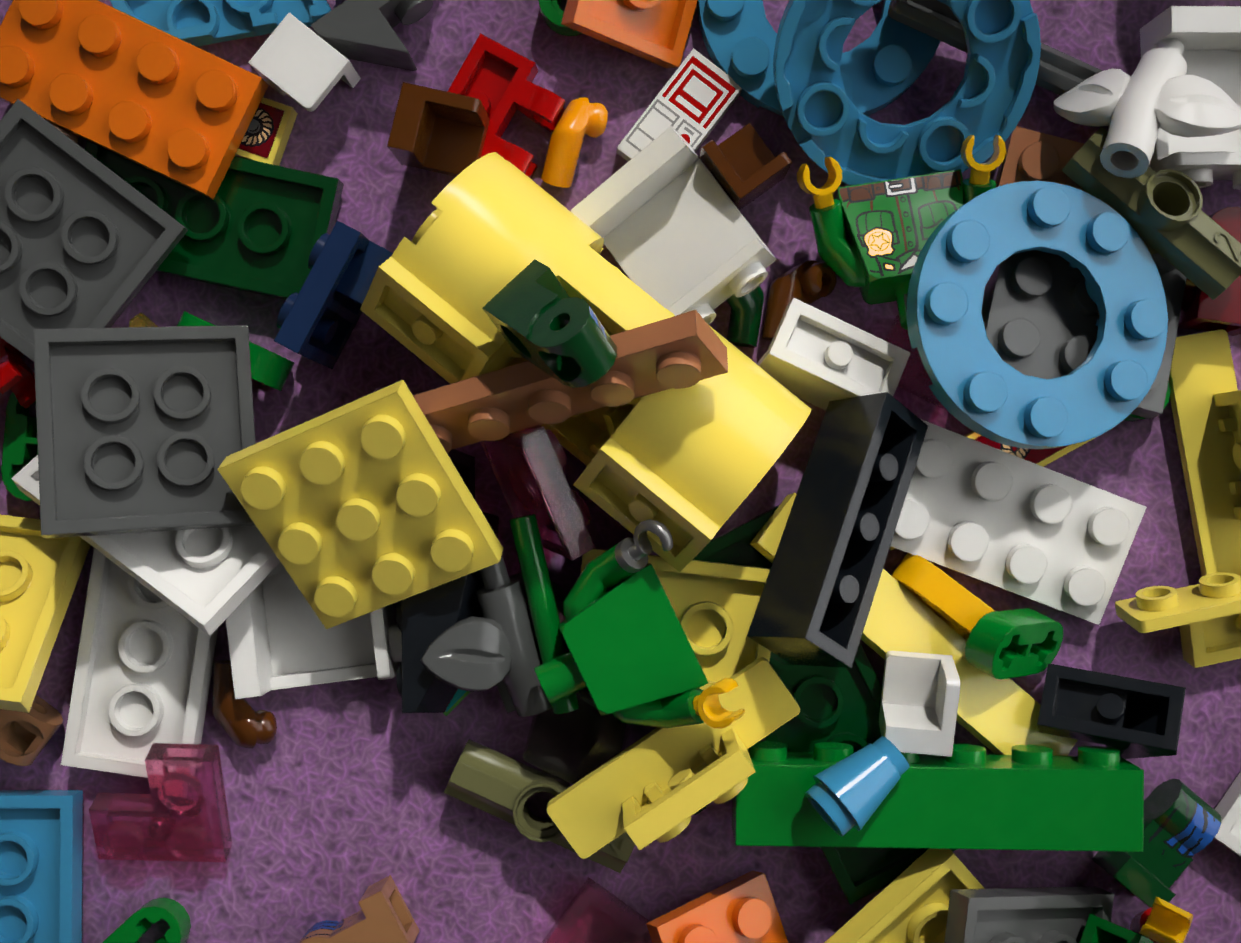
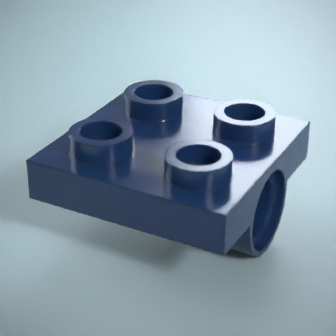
M337 220L331 233L323 234L315 243L308 260V268L311 271L300 292L292 293L282 305L277 317V327L280 330L274 341L308 359L333 369L362 314L360 308L378 267L389 259L393 253L370 241L361 232Z

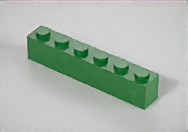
M759 741L748 749L756 772L748 777V783L745 788L732 798V831L735 844L740 846L1143 852L1144 770L1120 757V750L1104 746L1078 747V756H1053V749L1038 745L1012 746L1011 755H986L985 747L971 744H953L952 757L901 752L910 768L901 775V779L882 801L860 831L852 828L842 837L833 831L808 801L805 792L816 784L813 779L814 775L853 754V746L850 744L821 742L813 745V752H787V745L784 743Z

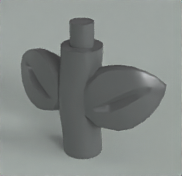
M501 556L499 563L479 570L484 587L477 590L476 595L483 618L472 616L446 629L428 646L419 661L426 671L434 677L457 689L469 692L487 691L503 680L517 715L521 717L532 716L551 709L552 705L548 701L534 670L535 667L542 664L526 591L524 592L520 577L509 578L503 557ZM551 581L561 623L566 619L564 615V600L567 594L562 587Z

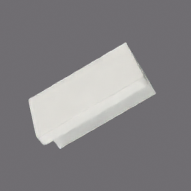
M793 297L784 311L767 352L758 361L757 365L796 397L826 410L829 401L888 392L893 396L910 352Z

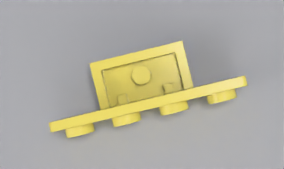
M1220 329L1176 337L1169 376L1170 401L1201 575L1205 576L1212 573H1234L1241 575V390L1237 388L1228 333Z
M1212 573L1202 576L1199 579V584L1176 589L1169 586L1146 587L1138 590L1135 594L1136 597L1115 602L1116 615L1139 633H1149L1179 626L1183 660L1194 668L1241 659V575L1234 573Z
M760 657L731 676L730 678L734 679L738 686L727 693L718 695L719 702L724 709L728 711L745 709V714L731 725L722 729L710 727L705 722L673 728L657 727L547 803V814L580 858L586 859L625 832H627L639 850H642L656 839L660 843L667 842L679 835L689 825L693 814L712 801L715 804L725 803L745 788L748 783V777L756 772L747 749L800 713L798 703L766 658Z

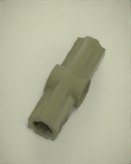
M1101 126L1061 171L1087 193L1100 199L1124 217L1138 233L1150 254L1159 253L1214 300L1241 275V243L1201 210L1203 207L1201 191L1198 185L1184 173L1172 169L1156 172L1150 166L1144 174L1134 178H1123L1108 172L1100 161V155L1108 133Z
M469 739L444 793L516 825L520 833L529 840L537 842L551 841L575 852L551 818L537 817L530 811L527 805V799L538 792L551 793L556 797L572 786L567 779L557 772L549 770L539 771ZM625 832L588 857V859L621 873L624 865L629 860L635 843Z

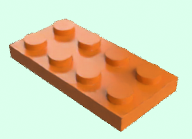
M12 0L0 25V100L13 105L19 99L49 123L214 200L269 86L262 77L98 0Z

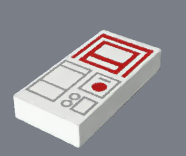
M693 48L618 145L617 154L626 161H630L670 126L696 152L739 97L742 88L728 74Z

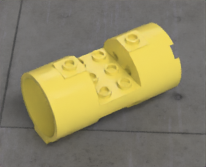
M497 152L488 153L470 164L431 202L437 209L423 222L414 235L412 242L404 237L392 256L378 267L360 308L363 313L450 384L528 361L512 349L482 308L534 259L552 270L570 298L578 297L584 299L589 304L609 336L675 316L626 277L616 266L600 255L603 250L604 238ZM711 326L710 328L727 347L728 373L700 380L697 384L688 388H671L635 398L623 406H606L574 415L558 424L538 425L587 466L573 485L633 535L635 528L642 521L649 519L659 521L668 528L673 539V547L670 551H663L662 542L656 534L647 531V537L652 545V550L679 573L714 538L723 524L762 480L796 436L812 410Z

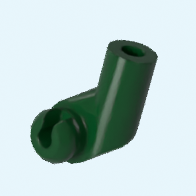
M760 286L742 297H736L733 294L726 300L731 307L727 340L735 346L757 347L764 303V294Z

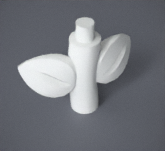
M1164 39L1158 43L1155 49L1147 51L1141 57L1132 76L1121 69L1112 68L1104 70L1087 78L1056 98L1053 102L1055 112L1073 123L1085 126H1109L1100 161L1103 167L1113 175L1123 178H1134L1141 176L1147 171L1154 152L1159 128L1172 135L1187 138L1215 136L1241 129V109L1220 87L1197 75H1185L1187 63L1182 56L1184 45L1178 39Z

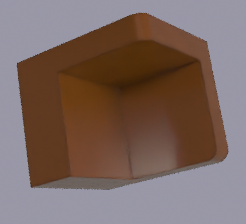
M403 82L387 147L401 165L456 177L470 164L481 158L490 119L481 100Z
M748 123L719 145L714 140H711L701 147L699 158L739 210L782 181L792 164V161L785 152L774 157L751 123Z

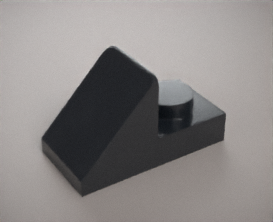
M1048 663L1037 722L1038 732L1106 745V747L1120 750V757L1124 759L1177 755L1186 687Z

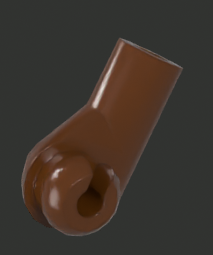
M816 260L801 262L773 280L769 289L762 339L772 341L784 311L793 297L809 305L833 292L837 283V276L826 263L817 262Z
M214 661L212 712L216 721L238 746L251 749L254 748L256 743H270L277 731L274 714L266 710L255 712L245 698L235 699L231 661Z

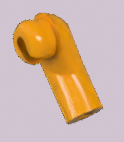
M579 97L568 103L549 141L541 179L544 182L562 188L572 186L584 135L597 138L605 131L608 112L603 104L597 102L589 103L588 97Z

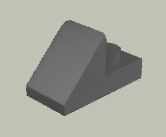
M346 0L311 24L318 36L347 59L416 71L417 68L408 50L392 28L399 23L410 25L419 21L431 10L433 0Z

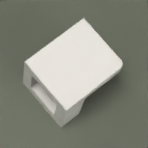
M291 13L285 16L248 62L267 84L282 96L287 94L309 112L316 110L340 79L352 88L361 79L345 56Z
M888 651L886 653L879 727L881 736L891 741L900 752L952 757L960 694V678L952 655Z

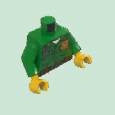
M970 135L965 139L960 150L961 158L965 165L971 168L970 178L963 180L961 169L839 187L842 181V169L834 158L825 157L828 179L823 186L816 188L811 183L808 165L802 164L797 172V182L803 191L813 195L814 204L809 207L820 258L846 285L859 287L862 298L866 303L873 305L896 301L901 328L908 330L907 295L913 268L920 251L938 225L952 212L976 196L996 188V182L990 179V172L1000 166L1006 155V145L1001 136H994L993 155L989 161L982 164L977 163L972 155L974 135ZM837 190L836 199H833L832 193Z

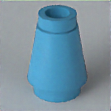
M881 736L873 744H868L814 775L813 779L816 784L807 790L805 795L821 818L833 831L842 837L852 828L858 831L863 828L882 801L901 779V775L910 766L897 747L886 737Z

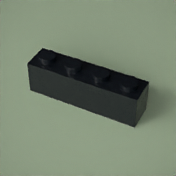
M888 392L829 401L747 635L792 665L852 668L928 429V425Z

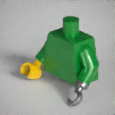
M650 519L642 521L635 528L634 538L628 537L586 565L564 600V615L566 619L559 624V629L570 651L535 667L534 670L551 705L588 688L601 715L612 713L621 723L673 728L705 722L713 728H725L745 714V709L737 711L724 709L719 702L718 695L733 690L738 684L732 678H724L705 690L699 689V687L708 684L707 678L652 564L648 563V555L652 552V545L647 537V531L659 537L662 542L663 551H670L672 549V535L668 528L659 521Z

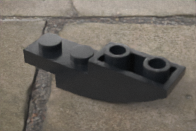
M452 449L447 454L475 499V457ZM482 512L498 538L499 517ZM479 571L398 602L396 621L402 633V663L397 671L396 682L398 693L402 698V713H444L456 694L457 688L444 683L427 672L419 660L428 646L452 625L472 616L483 618L476 591L484 587Z

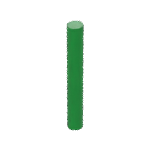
M529 514L509 519L543 664L567 651L563 635L559 629L560 620L536 515ZM576 693L552 704L554 714L568 713L579 708Z

